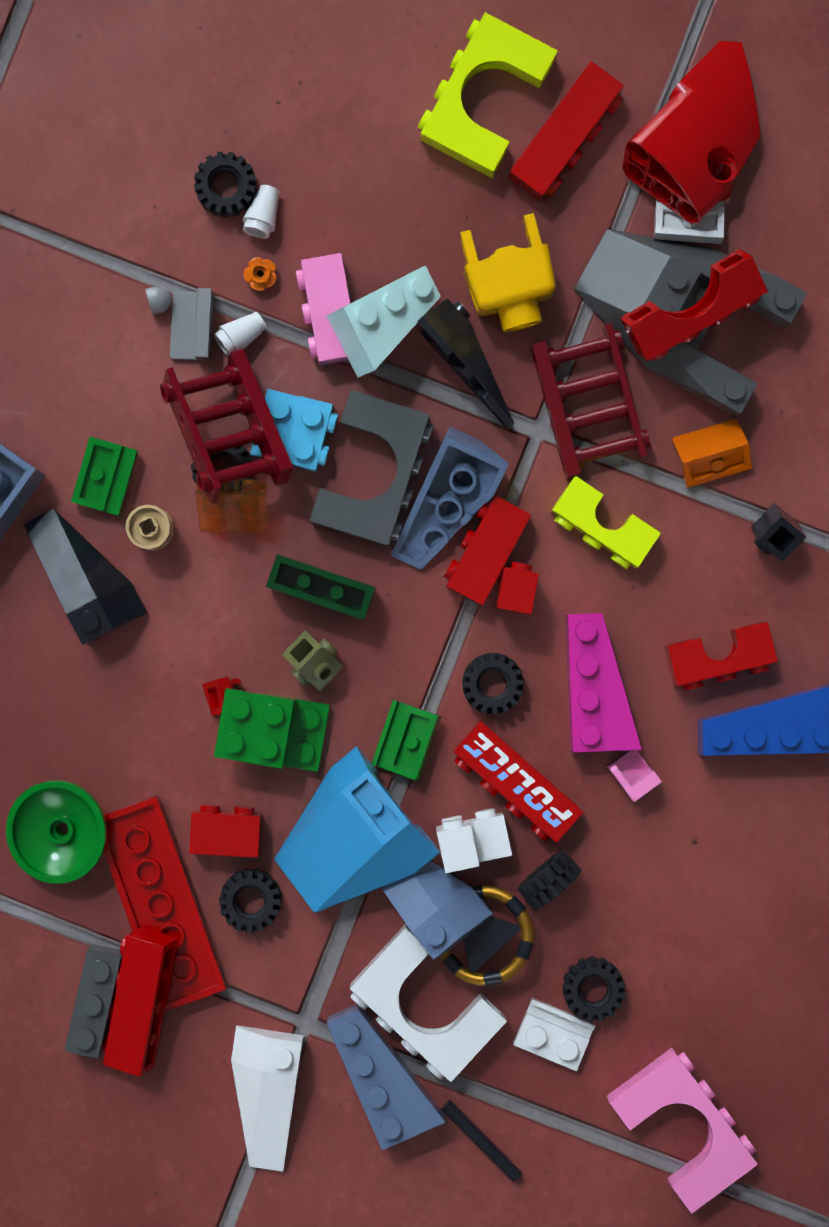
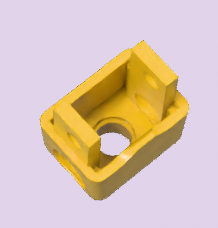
M534 213L524 215L522 220L529 248H518L514 245L496 249L493 255L481 261H478L471 231L460 232V242L466 261L463 275L475 310L482 317L498 313L504 333L526 329L542 323L543 320L538 303L550 299L556 288L548 244H542Z

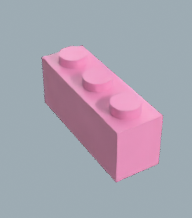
M338 253L301 260L302 270H297L296 275L299 291L306 290L308 303L302 304L305 325L312 324L314 337L308 338L311 358L318 357L320 366L349 361L327 318V315L350 304L342 254Z

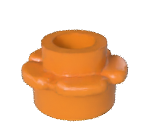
M253 258L248 262V267L244 269V279L247 283H250L252 289L263 291L275 284L277 280V275L275 274L276 266L269 259ZM258 271H263L264 275L259 277L257 273Z

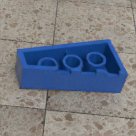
M829 684L697 719L698 754L710 756L829 753Z

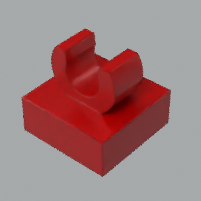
M227 676L202 684L211 716L221 714L225 689H232L234 685L240 684L241 680L239 678L229 680Z

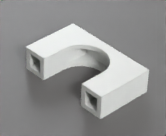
M405 924L350 983V990L353 992L351 998L364 1010L370 1007L378 1015L376 1021L387 1032L391 1033L395 1030L403 1038L401 1044L412 1055L417 1056L420 1053L428 1061L426 1067L437 1078L441 1080L445 1076L452 1082L507 1022L506 1015L480 993L457 1019L444 1027L424 1028L413 1023L404 1014L400 1006L399 992L405 979L429 953Z

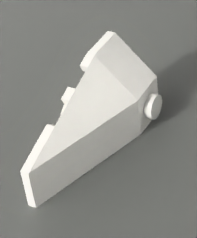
M236 1026L231 1063L249 1167L282 1172L284 1170L304 1035Z

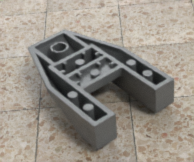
M607 229L574 290L605 324L612 323L614 331H620L624 345L647 369L733 417L740 415L758 383L697 350L708 327L701 330L699 336L694 340L679 343L670 348L666 356L647 362L636 352L620 320L622 316L648 301H651L663 310L672 312L692 307L703 297L708 288L710 266L728 255L712 248L669 240H657L653 237ZM758 268L768 293L759 297L760 300L755 305L748 307V309L780 327L786 328L793 321L808 293L782 278Z

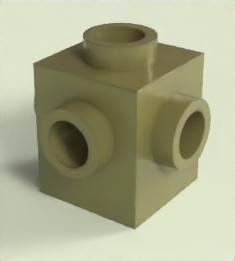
M306 630L282 653L285 659L294 667L291 674L304 686L310 682L319 691L344 667L334 657L338 651L325 638L318 642Z

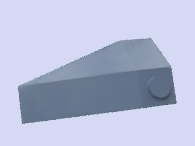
M449 426L390 556L422 570L463 525L465 526L472 516L495 495L509 463L481 440Z
M431 861L415 875L381 887L408 928L433 960L444 956L494 914L472 886L450 873L445 874L444 868Z

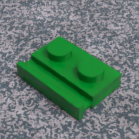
M90 436L71 502L120 516L139 451Z
M393 700L372 760V765L420 781L441 716Z

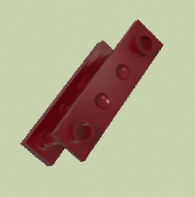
M612 323L604 325L602 328L604 337L555 351L553 348L547 349L546 341L532 344L530 348L566 479L579 476L581 474L580 467H584L586 462L634 449L639 460L648 456L646 450L651 448L647 430L640 429L619 352L624 350L622 336L619 330L614 331ZM608 351L613 367L612 371L564 384L562 381L556 382L553 369L558 368V364ZM617 383L622 400L621 404L573 417L571 414L565 415L562 402L567 401L568 396ZM626 416L631 436L582 450L580 447L574 448L571 435L575 434L577 429Z
M244 349L230 353L228 364L224 371L187 381L178 382L173 367L166 369L163 383L160 384L161 396L166 404L170 403L198 472L196 480L201 493L207 494L210 504L217 503L222 484L261 473L271 475L275 486L288 483L293 465ZM226 384L230 387L233 386L236 391L237 398L234 401L193 412L190 411L184 396ZM239 413L242 416L246 415L250 425L248 430L204 442L196 426ZM253 443L255 446L258 445L262 454L260 460L215 472L209 457L210 454Z

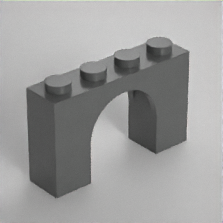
M350 390L340 422L341 425L376 436L385 441L396 456V477L387 491L376 498L368 500L353 499L320 488L310 522L389 547L391 540L397 542L403 522L398 521L397 518L401 507L408 509L413 489L407 488L411 475L418 477L424 458L418 455L421 442L428 444L434 424L428 423L430 414Z

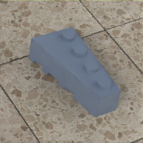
M356 1004L328 1016L327 1026L382 1150L445 1123V1113L433 1101L427 1090L406 1066L404 1060L392 1048L386 1037L364 1009Z

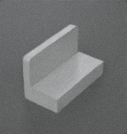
M198 288L197 292H173L170 357L172 359L211 361L214 292L211 288Z

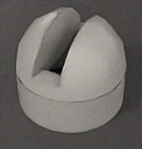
M154 286L145 289L152 315L163 313L171 305V295L165 288Z

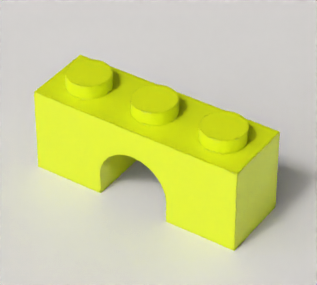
M574 476L550 511L556 515L553 521L568 531H571L574 527L583 533L582 540L599 551L602 546L613 553L610 559L627 570L630 565L638 568L661 533L633 514L617 530L603 528L596 519L595 511L604 494L577 476Z

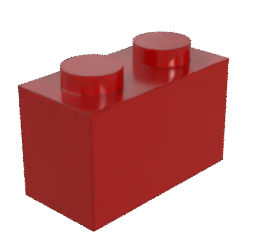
M512 562L510 568L504 567L502 569L494 609L526 615L532 614L539 573L532 572L533 565Z
M201 804L200 810L191 812L189 854L259 857L262 813H255V807L235 806L234 812L220 811V805Z

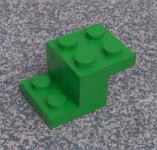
M226 688L214 757L280 769L286 766L318 772L330 704Z

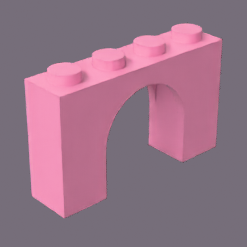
M670 1048L608 1094L607 1098L629 1130H632L657 1110L669 1104L681 1103L690 1105L698 1109L706 1117L708 1136L703 1149L695 1158L667 1178L671 1187L692 1214L758 1164L752 1156L757 1150L745 1134L740 1138L731 1128L736 1125V1122L726 1108L723 1107L720 1110L716 1108L711 1101L716 1095L704 1079L699 1083L691 1074L696 1068L686 1054L682 1052L677 1055L673 1048Z

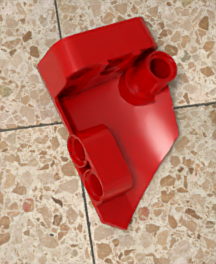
M719 41L679 81L670 94L668 102L627 142L622 169L627 178L691 224H699L718 202L725 201L730 197L738 175L761 136L751 74L742 42Z

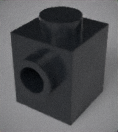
M775 503L751 526L756 537L753 541L755 545L766 555L772 553L782 562L806 538L799 523Z

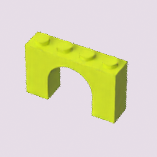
M485 12L480 21L474 19L466 35V38L470 41L465 51L459 49L450 65V68L454 71L449 81L443 79L434 95V98L438 101L432 112L428 109L425 111L418 128L422 130L420 141L493 178L508 150L510 141L479 126L469 118L461 101V94L466 83L479 72L498 69L511 73L540 89L556 60L558 50Z

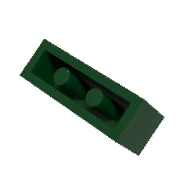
M278 554L266 584L268 588L362 620L366 618L376 589L373 586Z

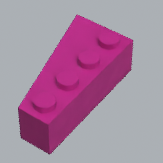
M603 613L565 615L570 751L642 750Z

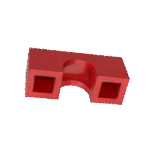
M760 622L731 629L732 650L727 657L721 660H713L706 654L701 638L664 645L673 685H682L685 691L704 686L702 680L716 677L717 683L736 679V672L749 669L750 675L769 671V664L778 662L769 623Z

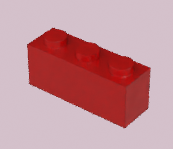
M496 495L492 502L488 501L478 511L476 517L481 519L475 532L470 529L468 530L460 545L465 550L459 562L454 559L452 560L443 576L449 580L446 587L483 606L531 517L530 513Z

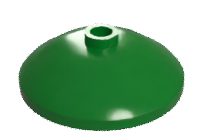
M51 780L28 788L16 799L8 814L6 839L12 857L22 870L37 880L46 883L62 884L81 878L97 865L105 850L107 825L100 805L89 792L71 782ZM61 823H65L68 826L67 834L60 831Z

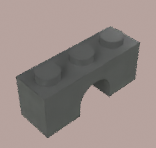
M94 944L87 950L65 1052L96 1059L103 1053L102 1045L110 1025L108 1016L116 990V977L122 962L120 950Z

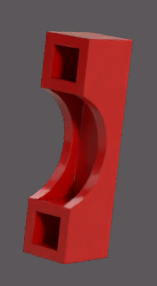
M739 249L710 266L708 288L703 297L692 307L672 312L663 310L651 301H648L622 316L620 320L636 352L647 362L649 360H658L666 356L670 351L669 349L675 345L690 342L697 338L700 334L699 332L708 326H715L725 322L730 317L729 314L734 311L755 305L760 300L759 297L768 293V290L753 257Z

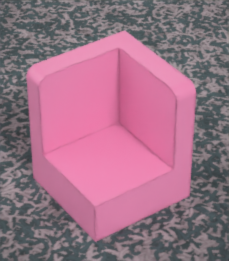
M629 750L607 766L633 802L662 782L637 750Z

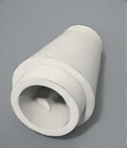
M269 185L260 186L259 191L242 219L244 223L243 230L247 234L267 239L270 233L275 231L278 196L280 193L275 187Z
M254 312L251 315L249 314L219 326V331L214 333V337L221 350L229 357L231 352L245 349L267 327L262 317L257 312Z

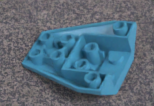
M358 746L353 748L330 768L274 858L314 913L415 875L441 853L422 827L411 822L376 777L379 772Z

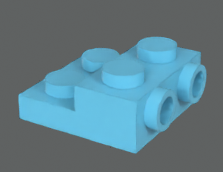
M267 388L265 401L293 467L317 473L319 465L325 466L330 447L324 445L327 432L334 433L338 413L333 412V404ZM252 445L250 455L261 458L262 454L258 445Z

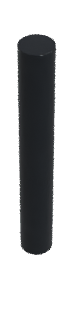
M448 1100L441 1107V1110L512 1182L521 1176L522 1172L451 1100Z

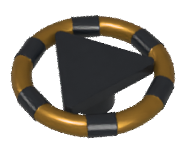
M490 885L474 886L473 889L481 899L491 898L504 903L518 919L520 925L490 916L463 939L469 969L462 965L451 950L442 956L441 960L453 975L467 983L478 986L501 984L517 975L530 958L534 945L532 920L526 907L510 892ZM521 931V940L516 957L509 965L501 970L486 973L476 972Z

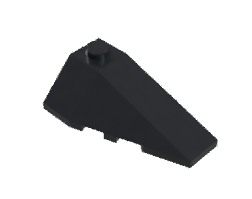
M447 298L417 321V331L508 431L514 425V421L471 323L467 320L470 314L458 301L452 304Z
M54 508L23 524L82 645H88L148 613L133 583L116 569L105 556L95 549Z

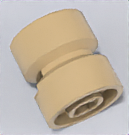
M142 505L135 508L126 520L125 529L128 538L141 549L151 551L163 549L170 544L174 537L175 525L172 517L168 512L155 505Z

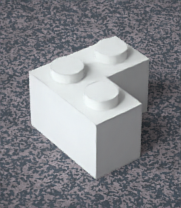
M495 808L475 812L476 818L462 820L461 815L442 819V825L436 826L445 874L480 866L479 862L512 856L502 812L496 813Z

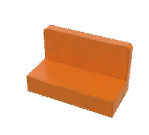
M736 419L672 438L674 448L680 459L683 480L687 488L752 469L749 443Z

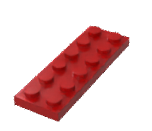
M158 795L104 814L107 825V842L104 854L132 932L143 927L178 938L165 1012L226 990L227 986Z

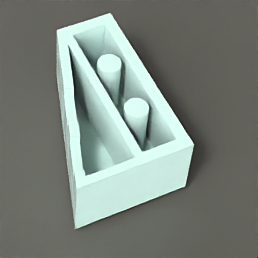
M426 265L327 315L357 377L375 371L417 324V321L441 297Z

